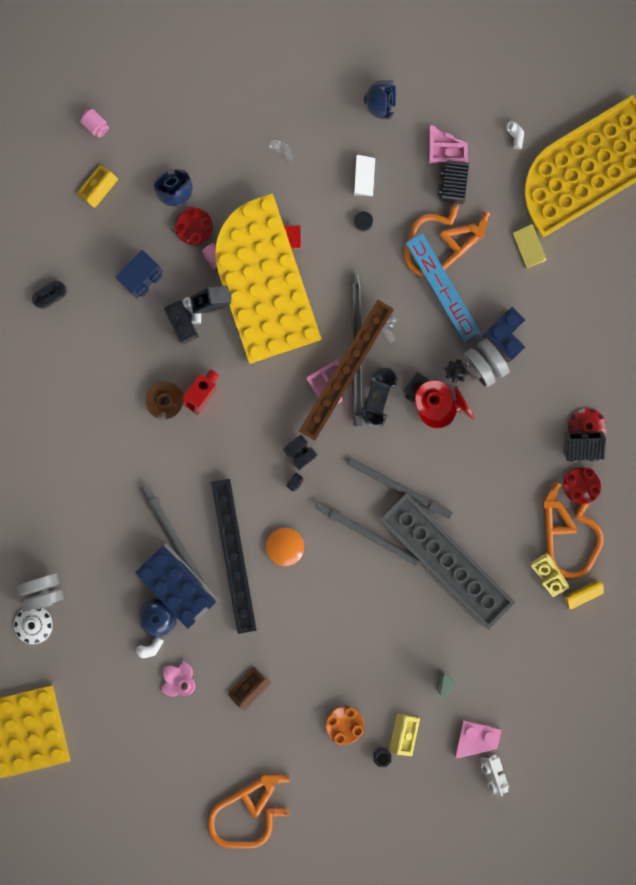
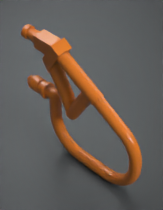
M455 202L451 204L449 214H447L448 218L437 214H426L419 217L411 226L406 242L415 238L418 227L426 221L433 220L452 225L457 217L458 203L456 207H453ZM483 211L478 227L473 223L447 229L439 234L454 251L441 264L444 270L485 236L484 233L488 217L490 216L489 212ZM468 232L473 234L461 246L450 237ZM405 244L404 260L407 267L413 273L424 276L421 269L413 264L410 250Z
M554 482V486L549 490L545 500L542 501L543 508L545 509L547 554L555 564L553 535L577 533L576 525L561 501H554L559 487H561V484L558 482ZM579 504V507L576 508L575 519L585 523L594 530L597 537L595 548L586 565L577 572H567L556 564L564 578L576 579L587 574L603 546V533L596 522L583 515L589 504ZM552 508L557 509L567 526L553 527Z
M265 773L260 779L217 803L208 816V831L214 842L225 848H256L264 844L272 832V815L274 817L287 816L290 814L288 808L274 807L267 809L264 834L255 841H226L220 838L215 831L216 814L227 805L242 799L252 818H256L275 789L273 783H290V775ZM264 785L266 789L256 806H254L248 794Z

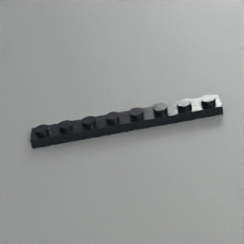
M231 479L211 482L237 634L257 631Z

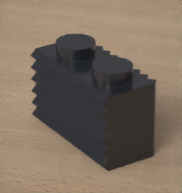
M446 160L445 166H441L440 177H443V184H439L438 196H441V202L464 203L469 163Z
M209 286L191 295L192 311L194 314L209 313L231 304V293L228 286Z
M181 300L164 308L165 314L171 322L172 328L181 344H186L199 337Z
M603 431L564 433L563 453L566 461L579 462L581 460L596 462L600 459H605L606 437Z

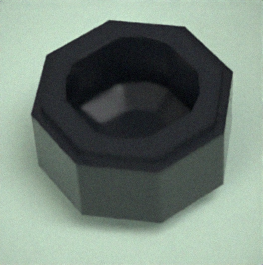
M295 473L286 487L292 492L296 491L302 485L303 477Z
M378 748L373 753V762L378 767H387L391 763L392 754L387 748Z

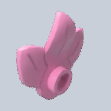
M183 661L179 668L174 666L163 668V676L166 683L160 689L165 695L175 697L179 694L188 696L194 692L195 682L192 679L193 669L190 664ZM186 682L187 689L184 690L182 685Z

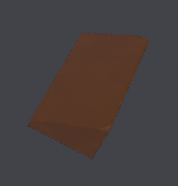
M253 667L228 693V696L239 708L246 710L271 682L256 667Z

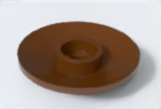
M158 382L147 392L146 407L150 414L158 419H171L182 409L183 394L179 387L171 382ZM165 398H168L169 403L165 405L163 401Z

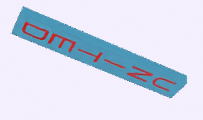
M421 233L406 242L407 247L462 341L465 342L480 333L424 234Z

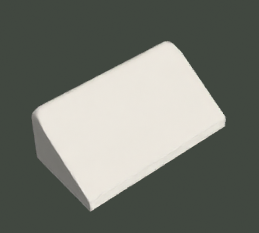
M362 155L356 156L354 195L373 196L375 158Z

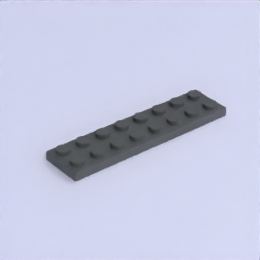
M408 493L379 519L488 630L516 603Z

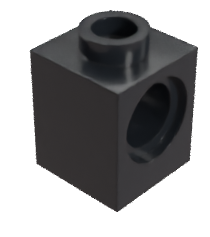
M417 372L403 392L406 394L404 397L414 403L416 394L412 391V385L419 384L421 386L430 380Z

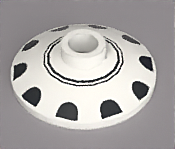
M44 608L25 612L20 610L15 617V633L25 643H41L48 638L52 631V618ZM30 622L35 624L34 629L29 628Z

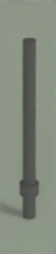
M350 459L349 466L403 495L408 493L413 500L428 507L429 511L437 512L450 519L453 512L440 506L439 502L431 501L358 461Z
M147 484L141 487V490L148 500V506L154 510L182 560L203 581L161 509L157 496L154 497Z
M322 503L318 504L316 509L329 516L330 520L338 521L416 566L419 559L344 517L340 514V511L332 510Z

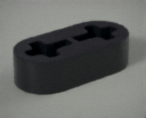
M54 281L37 291L32 297V302L39 309L48 308L66 296L67 288L62 282ZM55 286L62 287L59 295L57 293L51 295L55 291ZM39 296H49L44 299V304L37 303L39 301Z

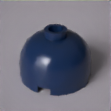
M393 80L377 81L370 86L368 93L364 94V104H367V109L376 118L391 119L394 112H390L391 107L396 105V86L392 85Z
M174 169V173L170 174L168 171L164 172L154 181V191L158 199L167 206H180L188 201L192 195V181L185 170Z
M155 598L142 606L139 612V623L145 633L161 637L174 629L177 617L159 598Z

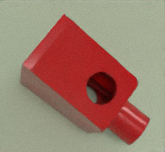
M211 369L206 376L200 374L183 395V406L199 415L216 390L215 382L219 375Z

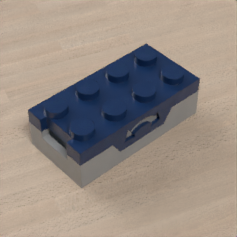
M168 544L163 545L135 572L187 629L219 600Z

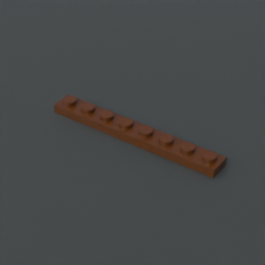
M380 300L376 301L299 429L300 433L314 441L317 439L394 310L392 307Z

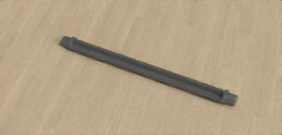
M351 274L350 282L352 341L361 328L360 274ZM362 364L352 379V419L354 426H362L363 419Z

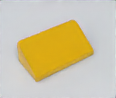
M99 165L76 194L95 208L117 182L118 178L111 171Z
M596 580L565 595L563 598L568 608L573 609L603 594V583Z

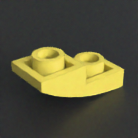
M547 553L531 562V567L542 579V584L553 597L569 589L564 576Z

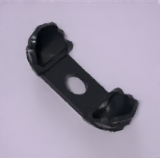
M391 368L379 369L371 378L372 384L365 407L362 408V417L369 427H381L387 418V415L383 413L390 388H395L398 380L397 373ZM375 392L382 394V401L380 403L373 401V394Z

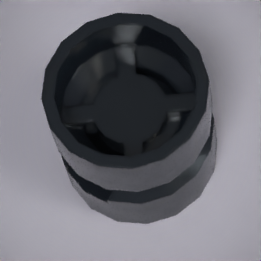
M302 434L282 449L289 458H293V464L298 470H301L318 456L312 447L307 446L308 442ZM300 451L304 453L302 457L298 454Z

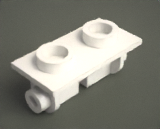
M496 754L489 755V758L481 757V769L486 776L489 791L492 795L503 796V793L508 792L509 785L505 774L498 775L497 773L503 770L500 758Z

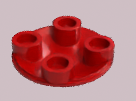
M188 207L178 216L175 230L177 236L184 243L199 245L211 236L213 222L206 211L200 208Z
M575 468L564 477L563 490L571 501L577 504H589L600 495L601 481L592 468Z

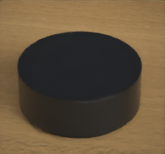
M359 212L355 216L354 225L359 231H368L373 225V217L368 212Z

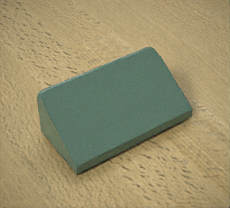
M441 669L437 691L442 698H445L454 687L455 681Z

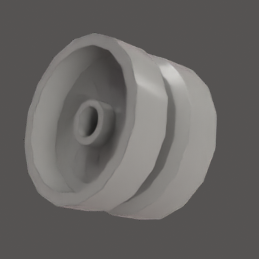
M486 338L477 344L478 351L471 348L463 354L464 360L471 372L485 388L495 383V376L501 379L510 373L499 351Z
M57 573L15 586L19 596L31 594L30 598L20 602L23 612L53 605L54 602L65 599L61 589L49 591L50 587L60 583Z

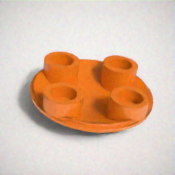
M280 528L272 532L268 537L266 552L275 564L290 566L302 557L304 542L297 531L291 528Z
M337 707L330 712L326 719L327 734L338 745L351 744L363 734V717L353 707Z

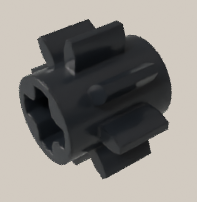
M458 359L456 362L449 361L448 367L444 368L447 373L446 378H452V383H457L458 380L464 382L466 375H469L466 369L468 364H462V360Z

